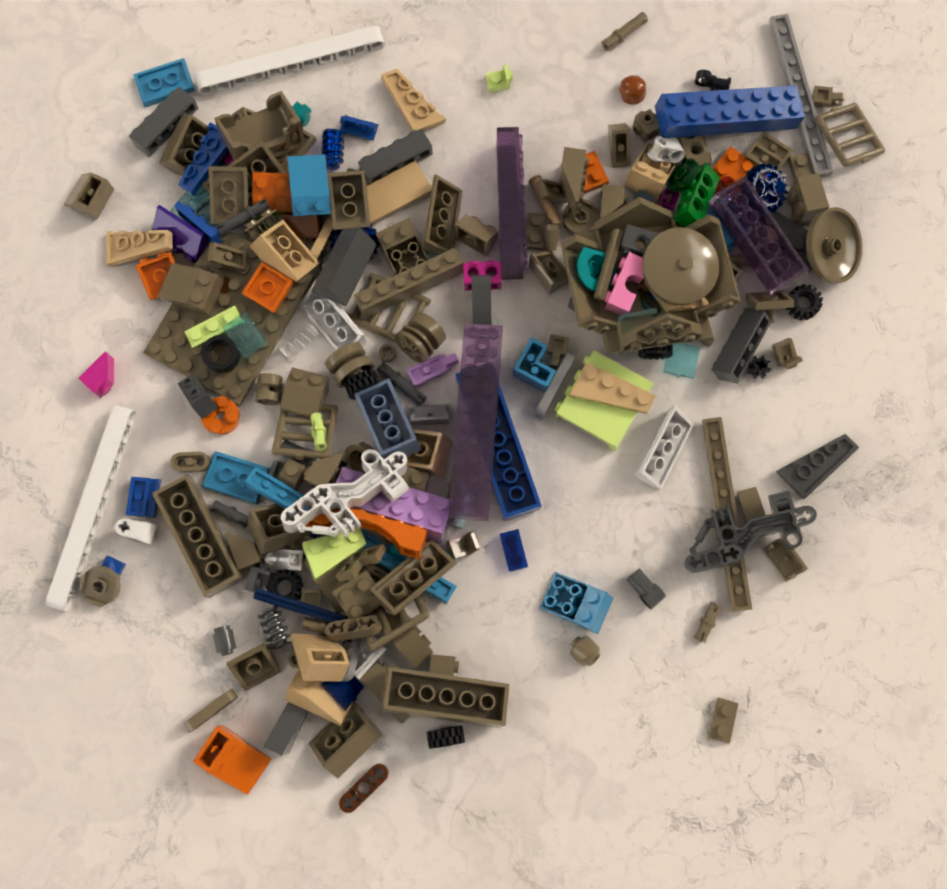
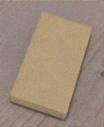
M416 161L366 186L370 225L431 194L432 187Z

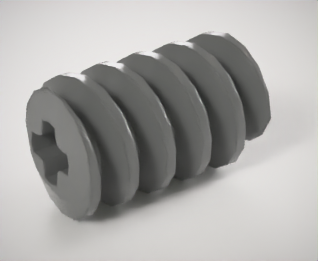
M278 606L267 608L257 615L258 619H264L260 622V626H267L263 630V634H269L265 640L268 642L272 641L268 645V649H279L292 644V641H287L291 634H284L288 626H281L286 620L279 619L283 611H276L279 608Z

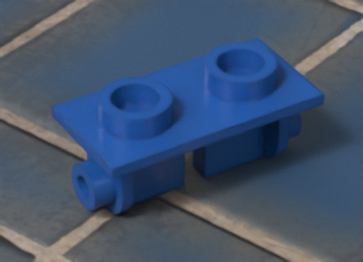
M345 115L340 118L342 125L339 131L374 141L379 124Z

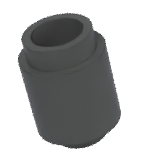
M230 625L215 628L213 638L216 652L221 653V656L233 654V650L237 648L233 629H230Z

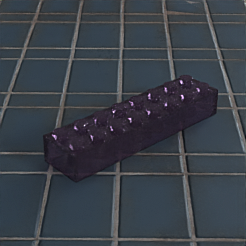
M497 127L496 132L501 280L523 279V274L527 273L528 256L526 254L527 237H525L526 208L524 202L525 185H523V135L519 134V127Z

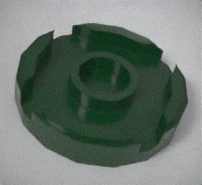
M695 159L684 160L685 164H680L675 168L668 181L670 184L668 188L679 193L693 182L700 168L699 163Z

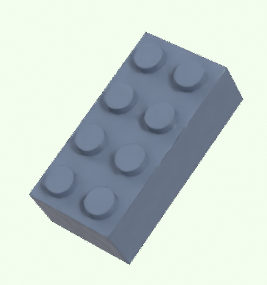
M386 379L354 394L380 456L383 459L398 451L409 456L421 450L390 379Z

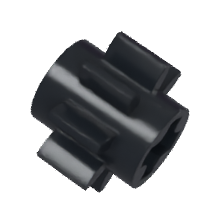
M764 355L760 358L753 356L752 362L750 361L748 364L750 368L747 374L751 373L754 379L758 376H761L762 379L765 378L766 373L771 371V368L768 367L771 361H767Z

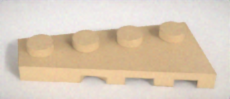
M398 69L381 74V80L411 131H417L421 128L423 131L445 123L446 118L442 114L440 115L436 108L423 98L424 96L420 91L417 92L412 87V83Z

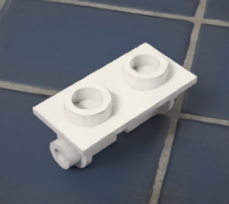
M276 550L274 553H269L265 556V562L268 565H273V569L302 570L303 550Z

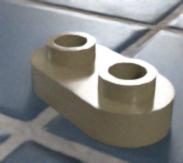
M179 452L174 454L170 461L171 467L180 473L204 472L211 463L209 456L204 452ZM184 460L185 464L180 466L179 463ZM204 460L203 465L199 466L198 462Z

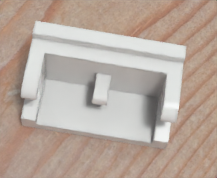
M365 642L359 649L355 676L360 680L388 649L383 645L375 651H370Z

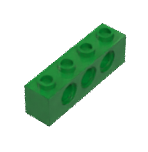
M707 163L700 166L696 178L684 190L681 200L676 207L673 219L683 228L706 216L720 177Z

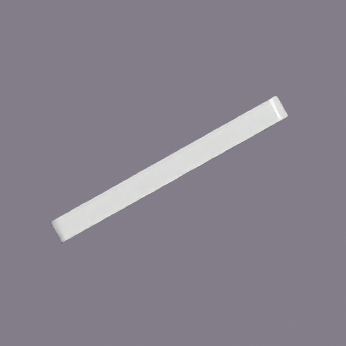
M371 26L200 71L195 74V80L199 94L207 96L381 50L385 43L380 27Z
M118 405L112 408L46 598L47 607L65 612L71 608L136 418V411Z

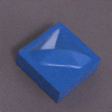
M107 555L101 566L108 567L121 575L126 564Z

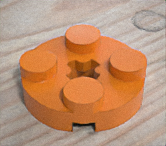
M224 396L213 398L218 409L201 419L202 424L213 434H229L238 425L240 417L239 408L233 401ZM225 412V414L223 415L224 419H216L217 413Z

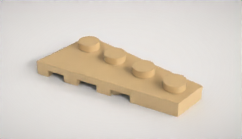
M140 230L134 232L119 231L117 233L107 231L106 264L112 267L172 250L173 233L169 230H148V232Z
M586 362L569 397L582 398L590 402L595 401L604 403V405L622 407V409L647 414L656 395Z

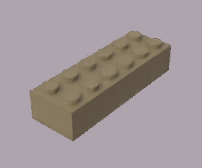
M186 474L152 493L204 597L211 598L245 579L242 572L237 569L233 555L192 477Z
M388 667L385 673L380 712L501 728L506 726L510 684Z

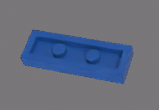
M178 201L174 205L179 216L191 226L204 233L211 243H222L219 231L214 226H208L207 221L201 215H195L194 210L188 204L185 206Z

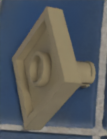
M783 290L746 293V301L755 310H765L772 320L771 323L775 322V309L794 307V299Z

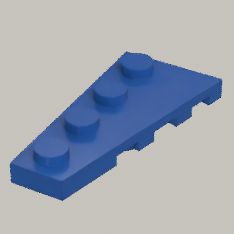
M211 122L207 127L209 129L207 134L203 135L200 141L202 144L199 150L195 151L193 155L194 160L192 164L188 165L179 183L183 190L193 196L202 187V183L209 178V166H218L229 152L217 126Z

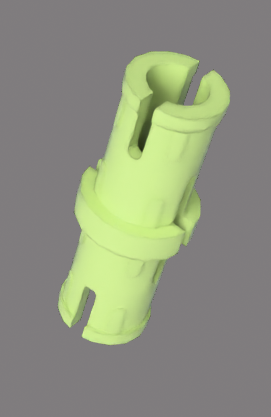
M316 412L310 416L312 423L311 435L314 437L315 450L323 451L327 448L325 439L327 432L323 425V415Z

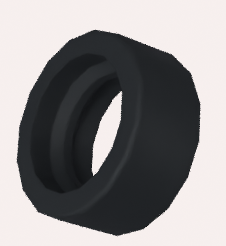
M215 335L204 343L201 357L204 364L211 370L218 373H227L238 365L240 350L237 344L229 337ZM220 343L227 344L232 351L230 359L223 365L213 363L210 358L212 349Z

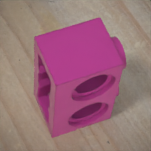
M488 260L486 262L468 261L463 263L464 291L472 290V277L469 276L472 272L478 275H487L489 272L496 273L495 276L491 277V290L501 289V262Z

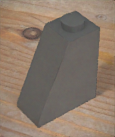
M288 702L263 747L281 756L290 753L309 711Z

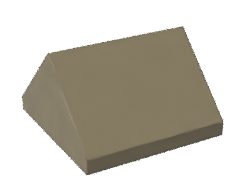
M553 251L530 255L528 267L549 295L569 282L566 268Z
M262 643L226 662V665L245 691L281 672L271 649H268L269 644Z

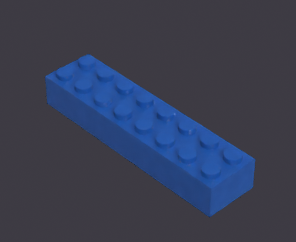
M797 85L661 94L654 106L661 137L663 138L796 129L805 118Z
M492 362L456 373V382L504 522L541 510L542 505Z

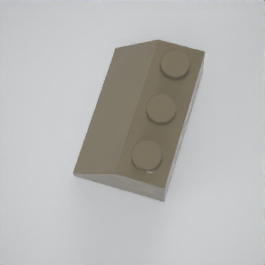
M191 114L180 117L159 164L171 172L183 176L188 165L192 164L194 160L193 155L195 151L199 150L202 144L200 141L209 130L208 126Z
M354 701L341 726L330 722L309 742V745L323 767L336 778H339L383 734Z

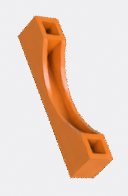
M336 508L331 512L338 513L340 509ZM350 508L360 521V528L379 533L387 538L400 554L420 560L427 540V530H424L423 527L407 525L401 520H390L380 514L373 515L363 509ZM320 514L306 524V526L331 527L333 523L324 514Z

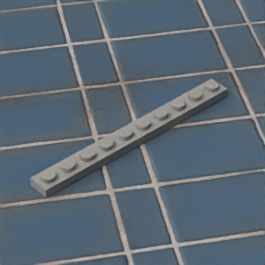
M789 15L771 16L769 22L787 86L797 85L805 118L799 124V129L813 173H819L820 177L832 175L833 169L824 137L815 122L817 113Z

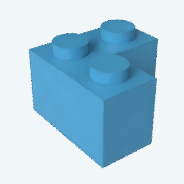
M531 337L513 369L514 377L543 392L547 391L556 373V370L541 363L547 353L548 345Z

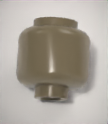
M578 636L570 644L572 646L570 655L582 666H591L600 657V647L588 636L582 638Z

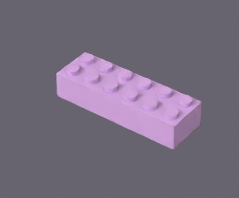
M342 467L336 483L355 482L365 473ZM409 487V491L394 502L390 501L380 492L364 505L351 508L363 509L373 515L380 514L390 520H401L407 525L421 526L424 530H427L428 541L432 539L435 543L441 544L452 513L454 500Z

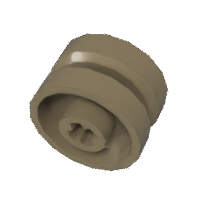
M352 342L342 346L333 352L324 363L330 374H334L333 378L339 388H344V382L351 378L353 374L357 375L358 372L362 373L363 370L368 371L374 368V364L369 356H364L365 350L360 342Z

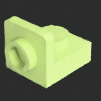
M507 64L503 65V70L486 73L489 93L510 89V82L513 81L512 71H508Z

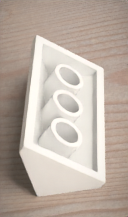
M314 282L299 307L335 350L352 342H360L362 347L366 345L367 341L364 334L338 303L311 292L315 284Z
M672 405L666 413L634 476L659 490H662L694 426V423L676 405Z

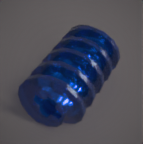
M325 129L322 134L321 151L322 154H325L326 168L329 170H337L344 163L342 158L344 156V145L342 144L345 143L343 139L345 133L338 129Z

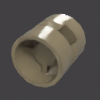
M272 373L259 374L257 386L260 389L256 391L255 401L264 405H279L281 402V392L279 390L282 388L283 377Z

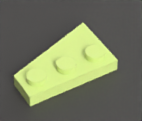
M355 527L353 533L349 532V537L347 538L343 534L336 537L327 535L302 543L314 581L366 546L362 531Z

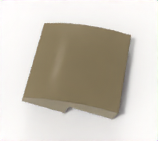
M763 131L744 157L775 176L794 150Z

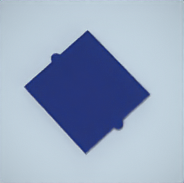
M354 676L348 682L323 681L321 684L344 710L348 709L351 703L357 700L358 694L364 688Z

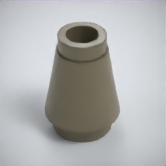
M544 224V229L542 230L545 250L556 251L561 231L559 224Z

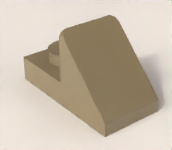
M215 242L210 243L208 262L217 264V269L245 270L247 252Z

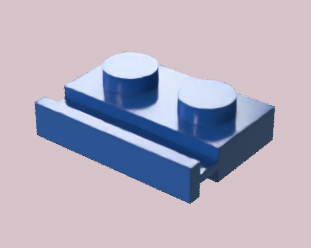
M131 477L126 508L127 516L156 518L158 505L152 493L160 489V479Z

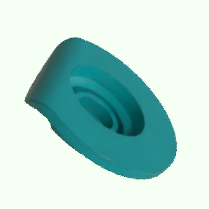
M583 247L577 259L578 275L585 287L595 291L606 253ZM616 264L614 265L608 288L612 285L611 282L616 273Z

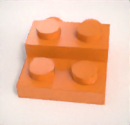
M172 252L159 253L153 259H150V257L139 260L140 264L135 265L150 300L158 298L171 264H177Z

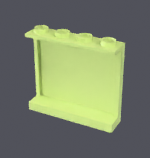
M593 350L591 355L587 354L582 363L585 365L588 362L648 392L654 384ZM579 369L573 378L575 383L582 372ZM575 383L573 386L569 385L564 393L566 396L563 402L559 401L554 410L557 412L555 418L558 419L560 417L607 443L609 445L608 448L615 451L637 412L613 405H604V403L586 401L582 398L569 397Z

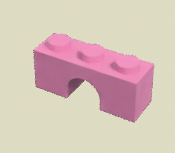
M631 252L628 253L626 258L622 257L618 266L621 269L619 275L615 273L611 282L614 287L612 291L608 290L604 299L607 302L604 309L625 318L636 297V294L627 290L625 283L632 281L640 284L644 278L642 273V257Z

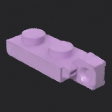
M456 353L447 357L445 354H439L426 360L424 363H419L406 369L413 386L417 387L448 373V371L452 370V366L459 363Z

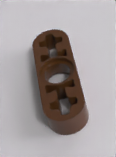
M382 763L375 764L340 798V809L345 813H351L388 778L389 770L387 766ZM375 768L378 770L382 768L384 770V777H378L374 781L377 785L374 786L373 782L366 777L370 775V778H372L376 774ZM361 782L369 784L370 790L367 794L360 793L358 786ZM354 789L358 797L352 802L353 808L351 806L346 808L344 806L346 803L345 798L350 799L354 795L351 792Z

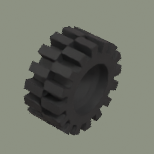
M802 284L801 286H796L789 293V296L794 299V307L786 308V310H790L788 313L790 316L794 314V319L800 317L799 320L803 321L804 318L805 320L813 318L819 312L823 305L821 303L823 297L819 298L821 292L816 293V287L811 289L812 285L806 287V284ZM801 296L808 298L811 303L810 307L806 309L800 307L797 299Z
M673 344L664 347L638 350V356L649 360L670 358L673 355Z
M369 369L368 371L363 370L362 373L358 372L357 375L353 374L351 378L344 382V386L349 398L355 400V393L380 383L376 371Z
M282 569L270 575L271 578L267 580L268 585H266L267 591L281 595L278 592V584L283 580H289L292 584V590L289 594L282 596L294 600L301 598V589L304 585L298 574L291 570Z
M463 725L426 732L429 749L465 743Z

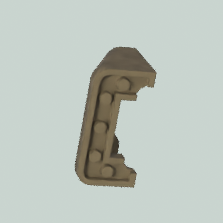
M282 91L268 97L266 109L234 121L230 114H222L214 118L233 160H236L260 141L265 143L276 158L297 150L303 145L304 136L301 120Z

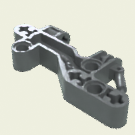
M789 491L768 495L772 514L750 519L741 528L734 524L729 506H726L724 510L718 508L716 512L712 509V517L704 521L695 537L696 542L689 549L691 555L685 559V569L689 573H699L736 564L759 537L775 533L780 534L782 544L786 549L794 550L803 541L800 527L812 524L817 517V512L812 506L795 508ZM804 511L806 514L811 515L808 520L806 517H803L797 521V517L803 515ZM725 521H729L730 525L719 528L718 523L726 524ZM715 527L720 547L697 553L696 548L698 544L703 542L709 529ZM725 530L732 532L733 538L725 540L722 537V532ZM788 535H794L797 538L796 545L788 543ZM732 549L733 552L738 553L735 559H733L732 556L725 557L724 560L726 562H723L721 551H723V555L729 554L730 550ZM710 554H715L718 556L719 562L717 564H710L707 557ZM701 556H704V563L707 567H703V563L697 564L696 569H693L688 564L691 562V559L698 562L702 560Z

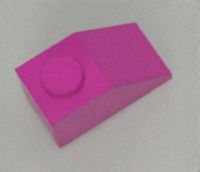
M106 351L78 378L100 398L109 393L114 385V358Z

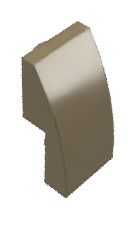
M756 487L737 492L746 524L750 519L766 515Z

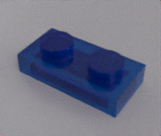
M519 529L500 533L509 572L528 568Z

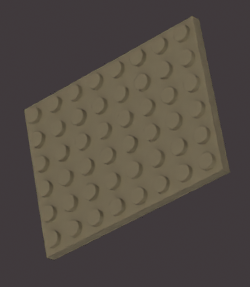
M229 232L223 237L221 234L219 235L222 241L221 244L247 252L245 270L217 269V264L208 262L209 245L211 243L209 241L194 268L208 272L213 271L222 280H224V276L230 278L227 294L219 293L210 316L172 303L143 353L186 377L194 373L203 386L241 406L314 281L315 276L307 273L297 282L294 281L295 283L276 313H272L242 295L244 288L263 261L250 248L251 242ZM236 306L245 324L224 334V336L229 337L237 344L240 350V360L233 370L227 373H218L204 364L201 357L203 346L194 350L184 331ZM224 343L216 345L210 353L212 362L217 365L227 363L232 355L231 348Z

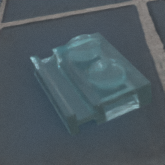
M246 311L222 327L245 359L268 343Z

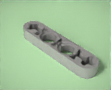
M567 352L534 414L541 419L545 417L577 357L576 355Z

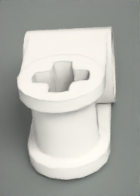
M656 137L654 145L647 155L655 162L678 163L685 157V152L676 138Z
M123 518L117 521L115 530L119 535L127 539L151 545L157 525ZM124 527H130L129 530H123Z

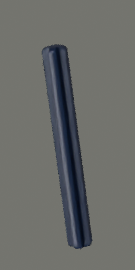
M256 588L253 598L326 622L331 623L333 621L349 619L346 615Z

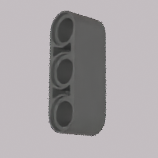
M472 275L473 330L492 329L490 275Z

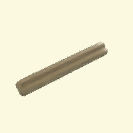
M614 229L611 234L594 298L599 301L604 300L624 234L620 229Z

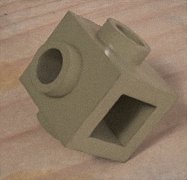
M651 109L639 112L633 122L634 133L639 135L644 143L660 133L657 115Z

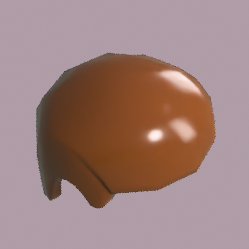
M630 75L624 78L619 87L622 100L628 104L642 102L646 96V83L644 79L638 75Z

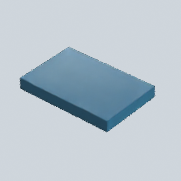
M184 58L133 74L144 107L163 102L178 87L186 93L195 91Z
M215 451L202 487L257 505L261 495L244 485V481L255 467L267 474L270 468Z

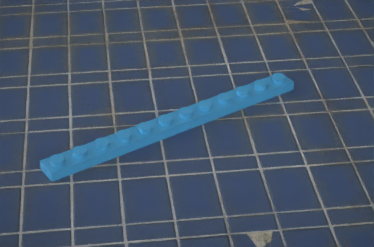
M257 467L252 470L244 481V485L284 509L304 496ZM309 506L304 507L303 510L307 511ZM361 530L366 542V546L362 549L383 543ZM383 543L387 550L382 556V560L377 564L391 572L407 558L404 555L390 554L389 546ZM441 577L424 592L447 604L457 586Z

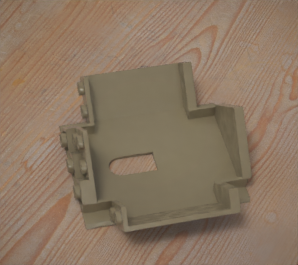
M638 197L594 223V232L583 233L581 236L574 234L561 242L578 327L602 334L607 354L638 351L640 349L664 347L672 344L690 343L713 338L708 318L716 316L722 310L731 309L735 304L741 302L718 218L709 214L685 227L705 236L713 245L718 256V279L713 289L705 296L709 304L700 309L668 313L661 306V313L656 317L647 316L642 309L637 285L644 284V278L640 284L632 281L625 283L627 290L636 294L631 309L625 318L604 309L607 302L595 299V291H591L584 286L578 275L577 259L583 247L606 253L612 231L620 229L624 232L627 224L658 234L667 229L681 227L673 219L672 211ZM636 242V245L639 248H644V244L642 242ZM618 251L615 262L616 274L618 275L621 270L618 268L622 257H627L621 251ZM611 285L608 290L612 291L614 285Z

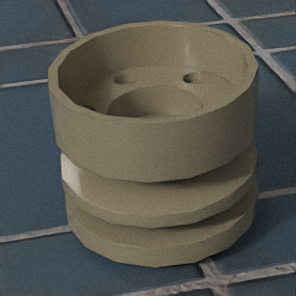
M417 312L409 320L408 325L404 326L396 334L395 340L408 357L416 362L424 363L433 354V350H437L446 340V334L432 317L425 313Z

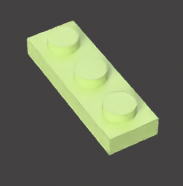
M233 306L184 332L192 348L195 350L203 346L209 338L215 335H224L245 323L237 307Z

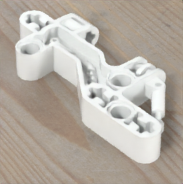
M369 449L364 451L361 456L362 469L365 472L363 476L352 483L320 484L282 512L281 521L284 530L289 533L299 530L301 533L312 531V534L331 535L332 537L343 534L346 538L349 537V532L353 533L355 527H361L360 521L350 510L351 507L364 505L380 492L390 501L394 502L409 491L407 483L401 477L407 471V456L403 452L398 451L383 459L375 450ZM368 460L375 461L373 463H367ZM306 506L312 507L308 511L303 510ZM333 509H340L338 513L331 512ZM320 514H324L333 523L331 527L315 525L313 527H305L306 524Z

